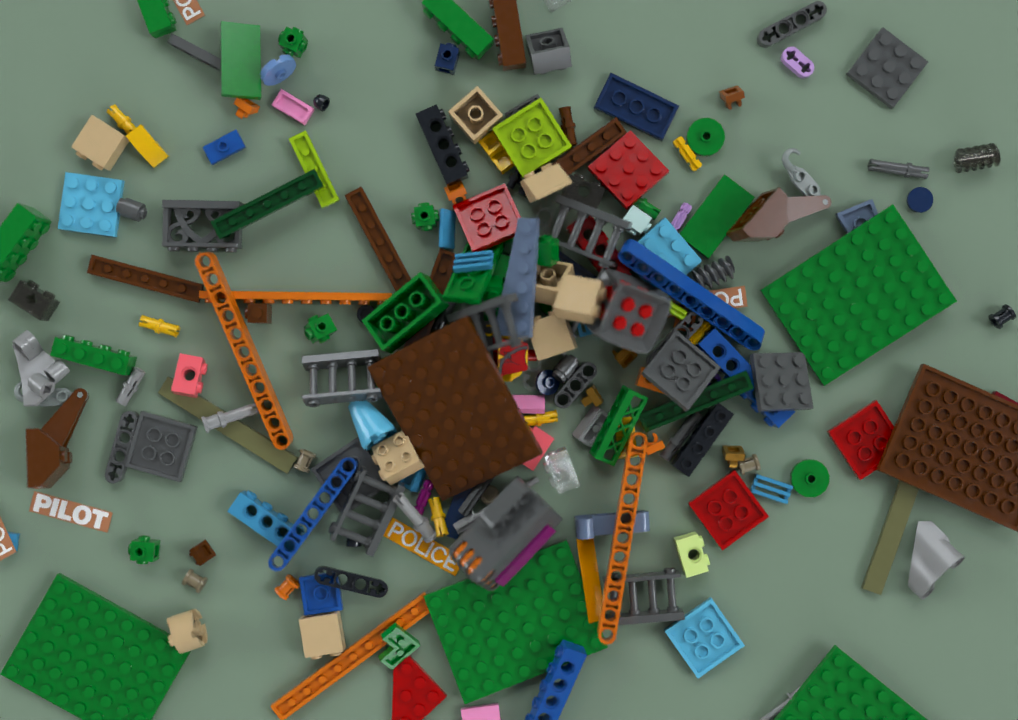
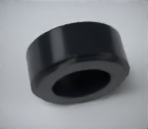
M370 305L361 306L357 311L358 320L363 323L362 320L375 309Z

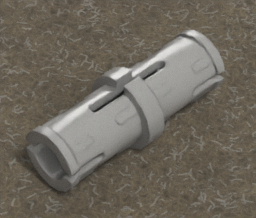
M137 367L133 368L128 380L124 381V387L116 398V402L124 406L128 405L133 393L137 392V386L145 375V371Z

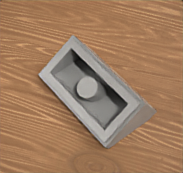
M593 405L572 435L591 448L608 413Z

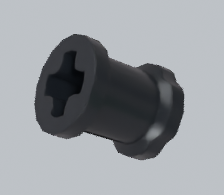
M1004 304L1001 310L995 314H990L988 317L994 327L1001 329L1003 324L1010 319L1014 320L1016 314L1009 305Z

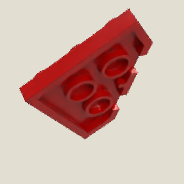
M411 655L393 669L392 720H422L447 697L442 688Z

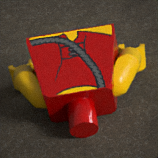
M485 333V335L493 336V333ZM502 336L503 342L510 340V336ZM522 341V346L511 348L509 345L493 350V362L504 382H511L519 377L523 371H526L528 369V361H537L535 350H528V343Z

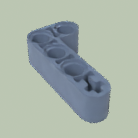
M636 511L633 533L650 531L649 511ZM616 512L574 516L576 538L592 539L597 535L613 534ZM623 513L620 517L621 522H628L630 514Z

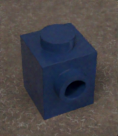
M440 43L435 62L436 71L451 75L455 74L460 50L455 44Z

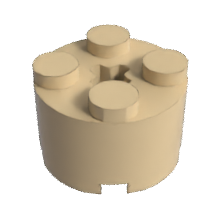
M197 609L188 610L167 618V625L171 633L168 636V640L171 646L176 647L179 654L201 648L207 643V629L205 624L201 625L199 619L203 617Z

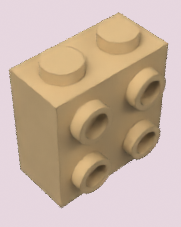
M91 115L71 147L77 151L76 155L80 158L92 160L94 167L101 171L103 168L111 171L129 143V140L124 134Z
M565 274L552 308L557 318L594 325L596 318L600 316V306L602 301L606 299L607 290L602 280Z
M554 310L548 312L549 316L542 318L541 315L534 317L533 338L530 339L538 361L578 348L569 320L557 318Z
M403 431L371 447L373 451L371 457L374 463L379 465L381 469L378 473L383 481L386 480L390 485L425 467L422 460L418 458L409 437L405 436Z
M340 611L302 615L300 617L299 625L305 658L311 657L314 660L322 658V655L326 654L338 656L344 651L346 644Z

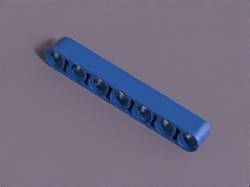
M346 457L339 462L268 560V565L272 570L280 571L288 565L358 468V463L354 458ZM347 460L351 461L354 465L352 471L344 469V463ZM335 476L340 477L342 480L340 487H335L332 484V479ZM323 492H327L330 495L328 503L321 501L320 497ZM311 508L318 510L319 514L316 519L309 516ZM299 524L306 526V534L298 532L297 527ZM287 540L294 542V550L286 548ZM276 556L283 559L282 566H277L274 563Z

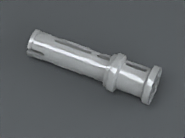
M252 403L224 413L223 411H218L215 415L209 417L202 416L201 418L206 433H209L212 429L224 428L227 426V423L258 414L259 411L256 404Z
M399 493L401 497L397 494L393 502L397 504L414 524V530L423 536V540L426 543L432 542L437 537L435 528L429 523V519L424 516L422 517L403 493Z

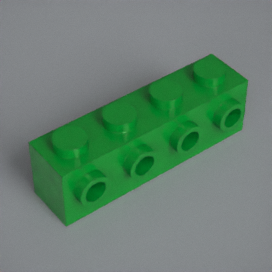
M423 0L421 2L422 12L429 19H435L438 22L436 25L443 32L447 31L452 35L450 37L452 41L457 45L461 44L465 48V53L473 59L475 57L479 60L494 45V39L453 0Z
M64 334L62 337L54 338L50 356L121 375H131L135 367L137 357L130 355L129 351L121 349L118 352L113 351L110 346L100 344V347L94 346L92 341L82 339L79 342L74 340L75 337Z

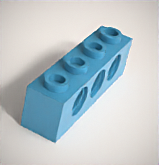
M249 490L240 492L227 511L277 547L285 537L280 533L281 527L286 528L289 532L294 525L288 521L289 518L285 514L272 510V505L265 501L262 503L257 499V495ZM250 505L256 507V515L249 512ZM266 516L272 519V526L265 523L264 519ZM298 525V532L300 534H306L304 532L305 529L302 526ZM287 540L286 548L294 550V542Z

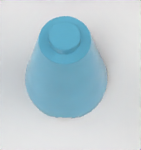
M350 402L348 409L364 450H371L372 446L396 433L395 426L370 402Z

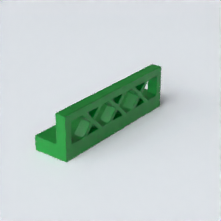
M622 385L589 451L594 458L615 466L648 397ZM633 396L641 398L639 405L632 408L630 402ZM630 414L632 418L630 423L623 425V416ZM622 431V439L614 442V434ZM613 448L614 455L611 460L603 457L606 450Z

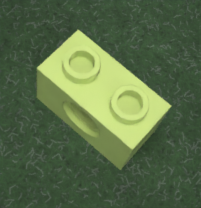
M694 531L673 538L686 578L709 571L708 565H710L708 555L703 553L702 547L705 544L701 535L698 536ZM690 550H697L696 557H688Z

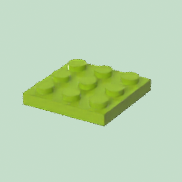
M541 97L492 128L522 178H524V175L536 171L572 148L569 140Z

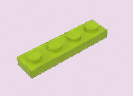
M305 130L289 138L304 172L307 173L315 169L324 185V188L314 192L321 207L325 208L340 201L307 131Z

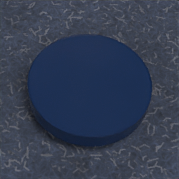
M914 188L907 195V205L913 212L923 213L929 210L933 204V195L927 188Z
M542 370L536 377V388L543 395H552L559 387V381L552 376L553 370Z

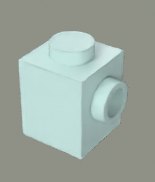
M632 205L623 218L632 223L630 231H626L633 236L636 234L639 236L642 232L646 234L652 225L649 223L652 218L634 205Z

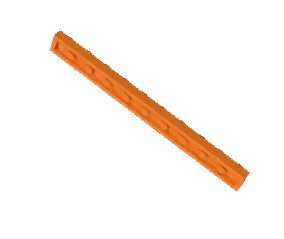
M199 291L200 299H205V303H212L207 291ZM232 291L235 300H243V303H255V300H263V304H274V300H282V304H293V301H301V304H313V301H320V304L331 305L332 301H339L340 305H351V301H358V305H370L371 301L381 305L393 295V293ZM220 292L218 295L219 300L225 301L224 293Z
M425 591L341 652L340 655L333 658L272 703L270 707L278 718L285 720L384 647L387 643L382 640L381 634L393 623L396 622L403 629L407 630L430 613L424 599V595L427 593Z

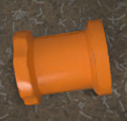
M290 574L285 577L286 579L280 586L274 588L276 594L283 600H287L289 594L295 588L298 589L300 587V583Z

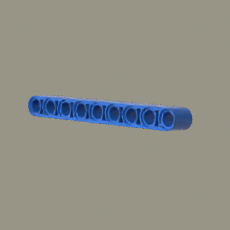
M633 239L624 241L618 254V259L621 263L747 349L753 351L760 349L765 335V331L761 326Z

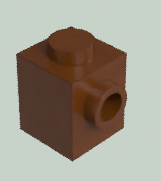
M248 303V308H245L247 323L272 324V305Z

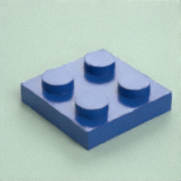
M332 572V576L326 573H320L318 575L321 578L320 580H323L324 577H328L331 579L330 583H333V576L335 572ZM314 574L299 577L304 616L344 609L341 589L318 583L315 580ZM339 576L336 578L338 584H340Z

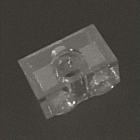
M565 446L544 454L546 462L543 465L546 473H551L552 475L548 477L552 488L556 487L558 493L561 494L580 486Z

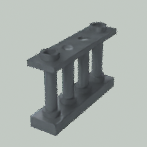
M558 194L555 202L560 204L559 208L561 209L550 234L552 238H558L567 212H570L571 209L578 211V217L568 243L565 244L559 241V246L599 261L598 265L604 268L616 267V263L611 262L610 259L621 232H624V230L630 231L632 223ZM588 216L596 218V224L585 251L575 248L574 246L585 218L588 219ZM610 223L613 225L614 231L603 258L593 255L592 252L603 225Z
M517 293L502 295L482 302L480 305L477 304L446 315L448 323L468 315L473 320L475 329L488 352L509 345L511 348L522 346V341L529 339L528 335L518 337L510 309L512 307L511 303L519 301ZM499 307L500 310H503L510 340L504 342L495 314L497 312L496 308ZM484 312L485 315H488L495 340V345L488 346L481 321V313Z
M379 349L302 356V365L305 371H309L310 395H302L305 405L318 407L323 404L354 401L375 402L378 399H383L380 388H375V381L368 369V389L356 390L355 368L364 365L368 367L381 360ZM347 367L348 391L337 392L336 369ZM320 369L329 370V393L317 394V371Z
M362 466L360 471L356 470L353 476L354 484L336 522L331 523L328 532L332 541L339 534L364 544L366 554L373 557L396 510L397 504L393 502V499L397 494L401 497L399 493H404L405 485L403 482L398 481L395 485L390 486L366 476V467ZM363 482L387 492L389 495L387 502L382 503L357 493L361 483ZM353 500L380 510L381 515L379 519L373 520L349 510ZM345 517L372 527L373 532L371 536L365 537L341 527Z
M664 568V571L626 574L625 582H628L631 610L627 613H621L620 611L618 625L685 620L684 611L676 606L674 578H680L681 573L675 570V568ZM616 572L611 574V579L618 580L621 577ZM602 576V580H603V583H604V584H605L606 576ZM656 579H667L669 603L667 609L660 610L657 607ZM647 580L650 606L648 611H640L638 609L636 581ZM610 591V599H615L618 592ZM611 610L610 614H605L606 618H612L615 612Z

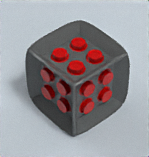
M605 269L599 280L603 281L604 287L607 290V296L605 301L601 303L600 316L596 318L594 325L585 323L586 327L594 335L609 343L638 353L648 354L655 345L666 322L671 307V299L662 290L641 279L616 270Z

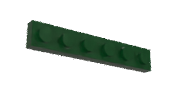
M313 169L212 220L211 224L221 240L324 188V185L316 170Z
M745 370L706 386L686 412L675 402L669 401L642 412L639 419L645 432H649L750 391L754 387Z

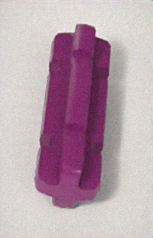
M428 479L424 481L423 489L420 490L416 500L417 505L414 506L421 515H423L425 510L423 508L426 507L430 498V491L434 488L431 480Z

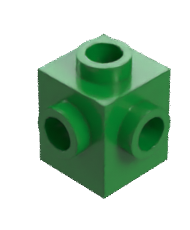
M286 27L278 38L279 46L283 50L282 52L292 57L294 55L301 58L308 45V40L303 34L304 32L296 27L292 29Z
M428 202L419 203L418 207H414V213H411L412 224H416V227L421 229V231L433 230L432 227H437L436 221H439L438 209L435 210L434 206ZM428 213V217L422 219L421 214Z
M328 313L321 317L315 315L307 320L308 323L304 326L305 336L308 340H311L312 344L318 341L320 344L330 339L329 336L337 331Z
M142 535L132 540L129 544L128 554L130 555V560L136 561L137 564H148V562H154L159 559L160 540L150 539V536Z

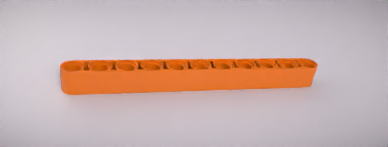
M212 252L200 253L195 258L196 267L275 448L284 450L293 442V433L218 258ZM204 256L210 259L208 266L203 263ZM212 274H215L217 276V284H213L211 282L210 278ZM220 292L224 293L226 297L224 302H221L218 298ZM227 310L233 313L232 320L226 317ZM235 328L241 331L240 338L234 335ZM243 346L248 348V356L242 353L241 349ZM250 364L256 367L257 372L255 374L250 372ZM257 382L264 385V391L258 390ZM265 400H269L272 403L271 409L265 407ZM272 418H277L280 425H273ZM279 436H285L287 443L280 442Z
M633 432L629 436L597 628L599 640L606 645L613 643L616 639L648 443L646 435L641 432ZM637 435H640L643 439L640 446L633 444V438ZM632 455L639 456L640 461L637 465L630 463ZM628 475H636L637 480L634 484L627 483ZM631 493L633 501L631 503H624V496ZM623 513L630 514V520L626 523L620 520ZM621 532L627 533V539L623 542L617 540V536ZM616 552L624 553V558L621 561L614 559ZM614 571L621 573V577L618 580L611 579V574ZM614 590L618 592V595L615 599L608 598V593L610 591ZM613 610L615 614L612 618L604 617L606 611ZM604 630L612 632L608 638L602 637L601 634Z

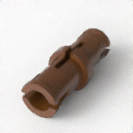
M571 106L559 108L562 123L560 128L570 144L575 146L577 145L574 129L576 125L573 123Z

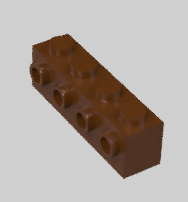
M489 0L490 9L494 8L495 16H491L493 28L497 27L498 35H494L496 47L500 46L501 54H497L499 66L503 65V71L526 68L517 1Z

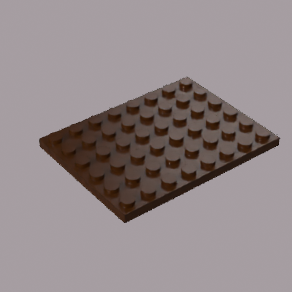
M468 315L367 367L402 431L412 442L418 458L422 460L425 466L424 470L442 501L534 459L543 453Z
M921 364L876 470L1018 532V405L931 366Z

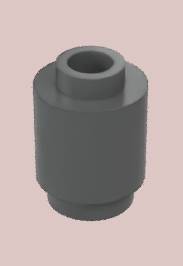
M120 198L117 203L116 212L120 213V216L140 222L147 215L146 206L141 202L129 198Z
M564 355L553 368L552 376L560 383L568 381L580 367L578 359L573 355Z

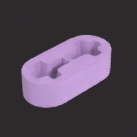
M787 47L782 52L781 62L796 76L805 79L813 73V62L797 48ZM793 53V59L788 60L787 54ZM805 65H807V66H808L807 71H805V72L803 73V72L801 71V70H802V67H804Z

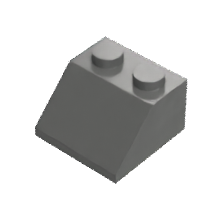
M563 27L525 35L534 75L572 67L570 46Z

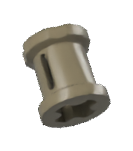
M300 449L301 454L293 467L309 473V467L313 458H316V454Z
M752 454V457L746 458L744 461H738V469L741 475H745V472L755 469L757 471L761 470L756 454Z
M190 569L185 575L182 584H187L196 589L197 593H200L208 578H202L195 574L194 570Z

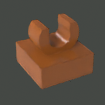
M738 85L719 91L720 98L725 102L729 110H732L731 104L736 101L737 106H742L740 99L745 98L744 91Z

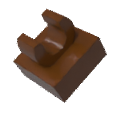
M206 539L189 550L190 557L193 556L196 560L195 564L199 566L216 556Z

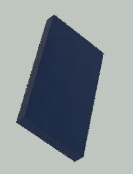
M610 73L594 106V109L613 118L617 117L619 121L660 141L664 139L679 108V105L613 73Z

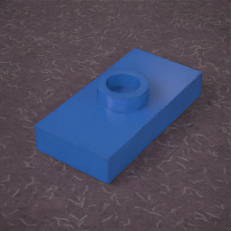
M234 130L205 145L203 149L210 163L214 165L246 148V145L238 130Z

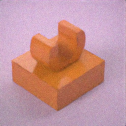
M236 98L233 103L239 107L235 115L240 119L257 113L260 108L259 105L250 99Z
M462 181L444 187L449 201H452L453 205L457 204L456 198L462 197L463 201L467 200L465 196L467 192Z
M654 432L652 433L653 441L647 443L646 455L665 448L663 441L658 440V436Z

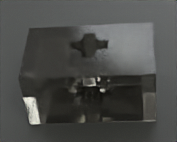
M20 280L8 300L40 321H49L60 301L55 299L56 295L47 290L42 291L39 289L40 285L32 280Z

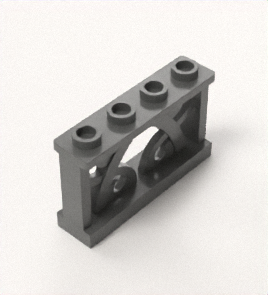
M162 200V246L168 248V251H180V248H187L189 252H199V248L206 249V252H218V249H225V252H237V249H242V229L234 233L232 241L224 242L223 239H219L214 229L201 238L188 224L197 221L201 211H205L208 220L212 221L214 220L212 218L214 212H218V217L244 204L240 201ZM171 210H174L178 222L171 225ZM192 211L194 214L193 218L186 221L185 218H190L187 216V213ZM180 226L182 229L176 232V236L181 234L183 238L180 241H174L171 237V232ZM190 237L197 243H187ZM215 238H216V240H217V242H218V243H209V242H211L212 240H214Z

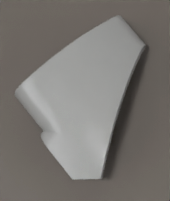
M25 330L12 341V346L21 378L24 407L38 406L51 395L55 389V384L64 378L70 370L61 360L57 359L55 361L43 350L36 337L28 330Z
M918 521L908 587L921 600L927 598L933 592L935 582L949 568L955 569L965 558L950 544L948 537L932 521Z

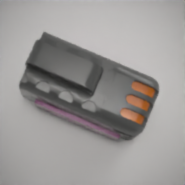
M517 476L451 545L449 555L471 581L486 590H496L500 585L504 587L556 532L554 528L563 518L533 488Z

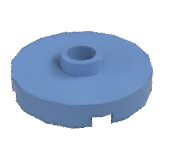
M280 55V59L277 61L275 59L270 60L260 73L263 83L271 86L287 79L296 68V61L292 56Z

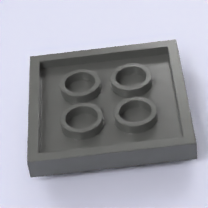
M882 27L846 75L892 109L927 65L928 61Z
M676 330L641 372V375L686 412L721 367Z
M802 352L753 353L749 355L758 412L811 410L814 408L806 358Z
M141 411L125 466L182 482L198 426Z
M359 437L311 468L323 486L339 462L346 457H352L358 463L357 470L360 471L361 467L365 466L366 476L390 485L386 480L383 481L378 473L381 470L379 465L374 463L370 451L362 448ZM347 460L344 463V469L346 471L353 470V463ZM335 476L332 479V484L335 487H340L342 484L341 478ZM353 476L333 502L339 512L354 484ZM362 482L357 493L371 498L381 490ZM353 500L349 510L352 511L362 503Z

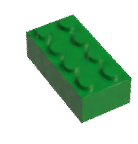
M17 203L0 226V281L8 282L14 278L17 268L25 263L29 252L36 248L40 237L47 233L50 228L49 225L52 221L33 207Z
M419 272L366 316L362 322L382 351L393 353L450 305L443 300L442 293L428 275Z

